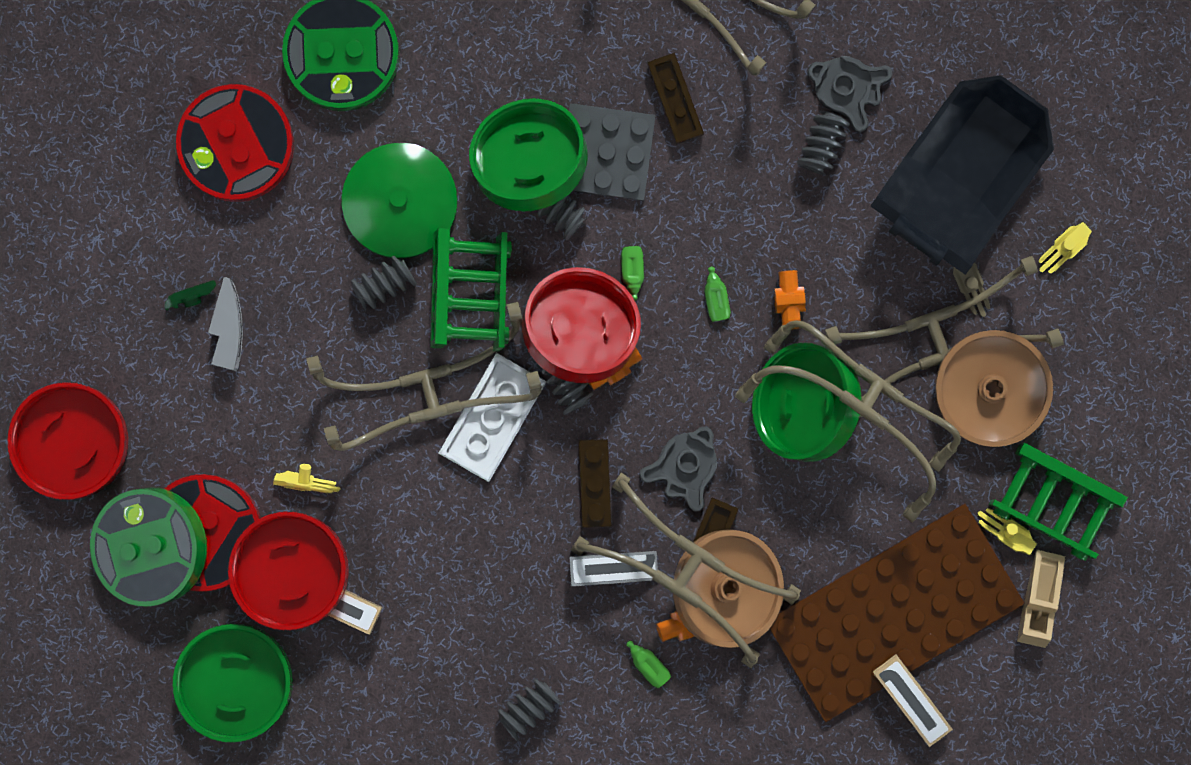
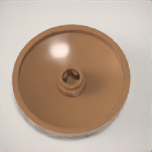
M989 330L978 332L962 339L948 351L937 372L935 396L943 419L952 424L959 431L962 438L982 446L1000 447L1025 439L1041 425L1051 406L1053 381L1045 358L1032 343L1011 332Z
M719 530L708 533L694 542L724 562L725 566L755 581L784 589L783 575L777 558L771 549L754 535L738 530ZM684 552L677 565L674 580L677 579L692 556L687 552ZM702 562L686 585V588L700 596L703 602L720 614L735 629L746 644L757 640L769 630L779 614L783 601L782 596L745 585L722 572L718 573ZM673 594L674 604L682 623L696 638L714 646L739 647L733 638L699 607L695 608L687 603V601Z

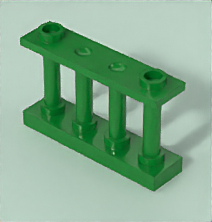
M438 228L433 233L430 348L442 349L447 345V341H451V338L493 341V351L499 352L505 347V344H508L509 327H505L507 258L511 256L512 245L511 241H507V232H501L496 237V243L454 240V237H450V229ZM453 252L494 254L495 272L453 269V266H449V255H453ZM453 281L495 283L494 300L453 298L452 295H448L449 283L452 284ZM452 309L494 312V329L452 327L451 324L447 323L448 312H451Z
M1020 443L1015 454L1021 457L1019 461L1021 465L1002 502L995 499L990 500L988 505L995 508L993 513L1007 521L1012 517L1072 549L1070 554L1086 562L1087 558L1096 559L1099 554L1090 550L1089 547L1109 509L1112 510L1114 506L1123 508L1128 497L1026 443ZM1039 466L1047 470L1045 474L1047 478L1026 516L1012 509V506L1031 469ZM1062 479L1073 484L1071 487L1073 491L1052 530L1037 521L1057 482L1061 483ZM1089 492L1098 497V506L1079 543L1063 536L1081 499L1083 496H1087Z

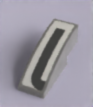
M224 277L208 331L209 334L219 337L211 364L237 372L242 351V314L235 285L230 278Z
M657 551L620 553L656 571L658 570ZM602 555L570 557L571 586L652 581V577L645 572Z

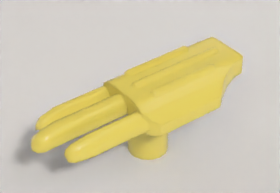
M1084 222L1077 226H1070L1054 241V245L1041 256L1039 263H1042L1055 250L1058 252L1039 269L1040 272H1044L1062 255L1063 258L1048 271L1053 273L1065 261L1072 259L1087 245L1088 237L1092 231Z
M301 464L299 473L291 471L276 473L273 485L300 491L322 493L340 491V487L335 486L336 482L317 479L310 475L311 466L309 464Z
M988 508L986 512L1003 522L1004 525H1001L982 511L978 512L979 517L1000 530L998 532L982 520H979V524L997 536L999 541L1016 552L1027 555L1032 553L1037 543L1032 539L1029 530L1012 519L1007 521L995 515L992 509Z

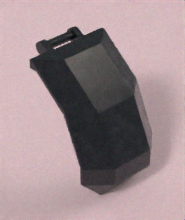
M1002 75L960 81L870 206L894 223L888 231L895 237L897 235L921 251L930 258L929 262L937 266L944 259L966 275L1004 217L1054 151L1048 108Z

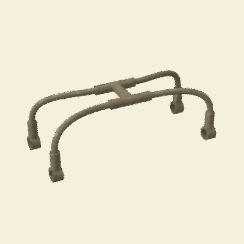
M682 0L699 16L706 18L720 32L751 75L757 76L767 62L758 55L750 62L731 34L710 13V9L699 0ZM750 0L774 13L796 19H806L816 6L811 0H804L796 11H792L765 0Z
M1033 256L1021 259L1020 266L999 282L955 306L953 304L905 321L903 325L888 329L839 333L837 326L825 329L826 337L836 345L842 343V340L878 338L905 331L911 332L928 326L937 353L919 359V362L885 379L886 382L892 384L919 369L925 370L941 364L950 349L947 347L939 322L956 316L958 312L983 301L1024 272L1026 276L1037 273L1038 269ZM1058 328L1046 332V335H1019L1029 342H1047L1052 349L1064 345Z
M518 302L507 304L510 321L513 326L509 331V342L516 336L522 325V314ZM493 346L476 356L453 365L445 364L400 376L397 380L370 384L341 383L324 377L319 356L307 358L309 371L313 378L323 385L335 389L373 391L399 386L404 388L422 383L428 406L427 409L409 413L407 417L385 424L342 444L336 425L324 428L328 445L337 451L352 449L402 425L409 423L413 425L422 421L461 412L464 408L534 400L542 391L538 371L526 373L530 389L529 394L479 398L462 402L457 400L439 405L433 380L446 375H452L454 371L461 370L496 353V351H493Z
M800 320L790 321L786 325H782L764 345L763 348L773 355L793 328H802L808 331L852 368L856 375L871 385L863 401L857 399L847 390L843 391L815 374L799 368L780 365L766 367L753 374L746 383L741 385L734 397L744 404L762 382V378L773 373H786L805 378L837 395L844 404L868 421H871L881 430L885 429L899 440L923 467L929 482L928 490L915 502L912 501L902 514L903 517L913 523L921 511L931 503V498L935 493L936 478L932 468L939 472L947 460L957 451L961 441L959 431L946 420L905 398L901 391L891 386V384L861 363L857 364L812 325ZM880 392L896 403L900 402L912 411L945 428L953 436L952 443H948L940 452L937 451L928 463L923 454L908 438L889 424V420L872 409Z
M620 473L612 488L620 493L624 490L651 523L672 539L675 545L692 556L677 579L674 580L662 571H656L633 558L608 549L589 545V541L579 536L571 551L578 556H581L584 551L602 555L628 564L650 575L652 580L684 601H687V603L695 608L699 607L712 617L745 653L741 662L752 668L758 662L760 653L751 647L749 648L741 636L720 614L703 602L700 596L686 588L691 577L702 562L718 573L722 572L745 585L782 596L791 605L799 599L801 590L793 584L787 590L773 587L750 579L726 567L724 562L684 536L677 535L663 524L628 485L630 478Z

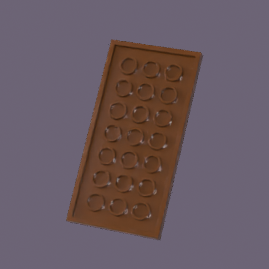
M966 503L783 610L778 614L769 629L824 722H827L884 688L873 671L895 654L908 671L911 672L1025 603Z

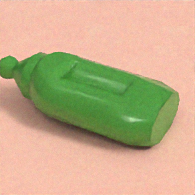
M640 246L623 247L621 252L622 280L634 300L637 301V294L644 281L643 251Z
M711 266L708 268L709 275L704 290L709 317L712 322L730 319L731 310L726 286L715 273V268Z
M633 641L627 642V647L630 648L635 667L652 686L658 689L671 678L669 670L652 651L644 649L642 646L634 645Z

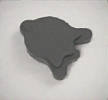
M841 56L825 62H814L809 66L807 72L822 105L832 112L845 116L853 130L858 133L865 131L869 125L864 106L867 104L872 106L880 104V86L888 82L892 77V69L889 66L870 67L850 56Z
M699 427L694 432L674 436L662 449L659 459L640 470L639 476L641 480L645 483L665 480L667 482L665 489L667 497H682L686 500L692 511H701L705 505L704 489L713 478L717 469V457L713 446L714 434L712 430L708 427Z

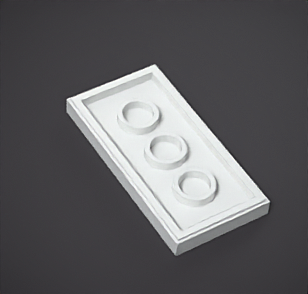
M496 353L469 400L529 394L530 389L526 373L530 372ZM540 378L542 390L547 381ZM537 398L526 402L464 408L439 454L489 482Z

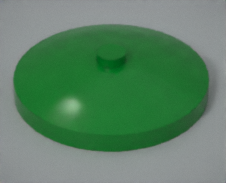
M391 143L367 152L351 168L342 190V211L351 233L368 250L388 258L395 256L397 259H406L433 249V233L438 228L451 229L457 213V190L448 168L432 152L413 144Z

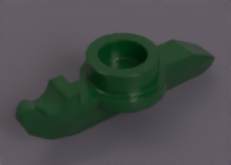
M212 280L173 293L165 302V310L168 311L170 307L179 308L180 303H184L185 308L201 303L200 297L210 294L217 286L216 282Z

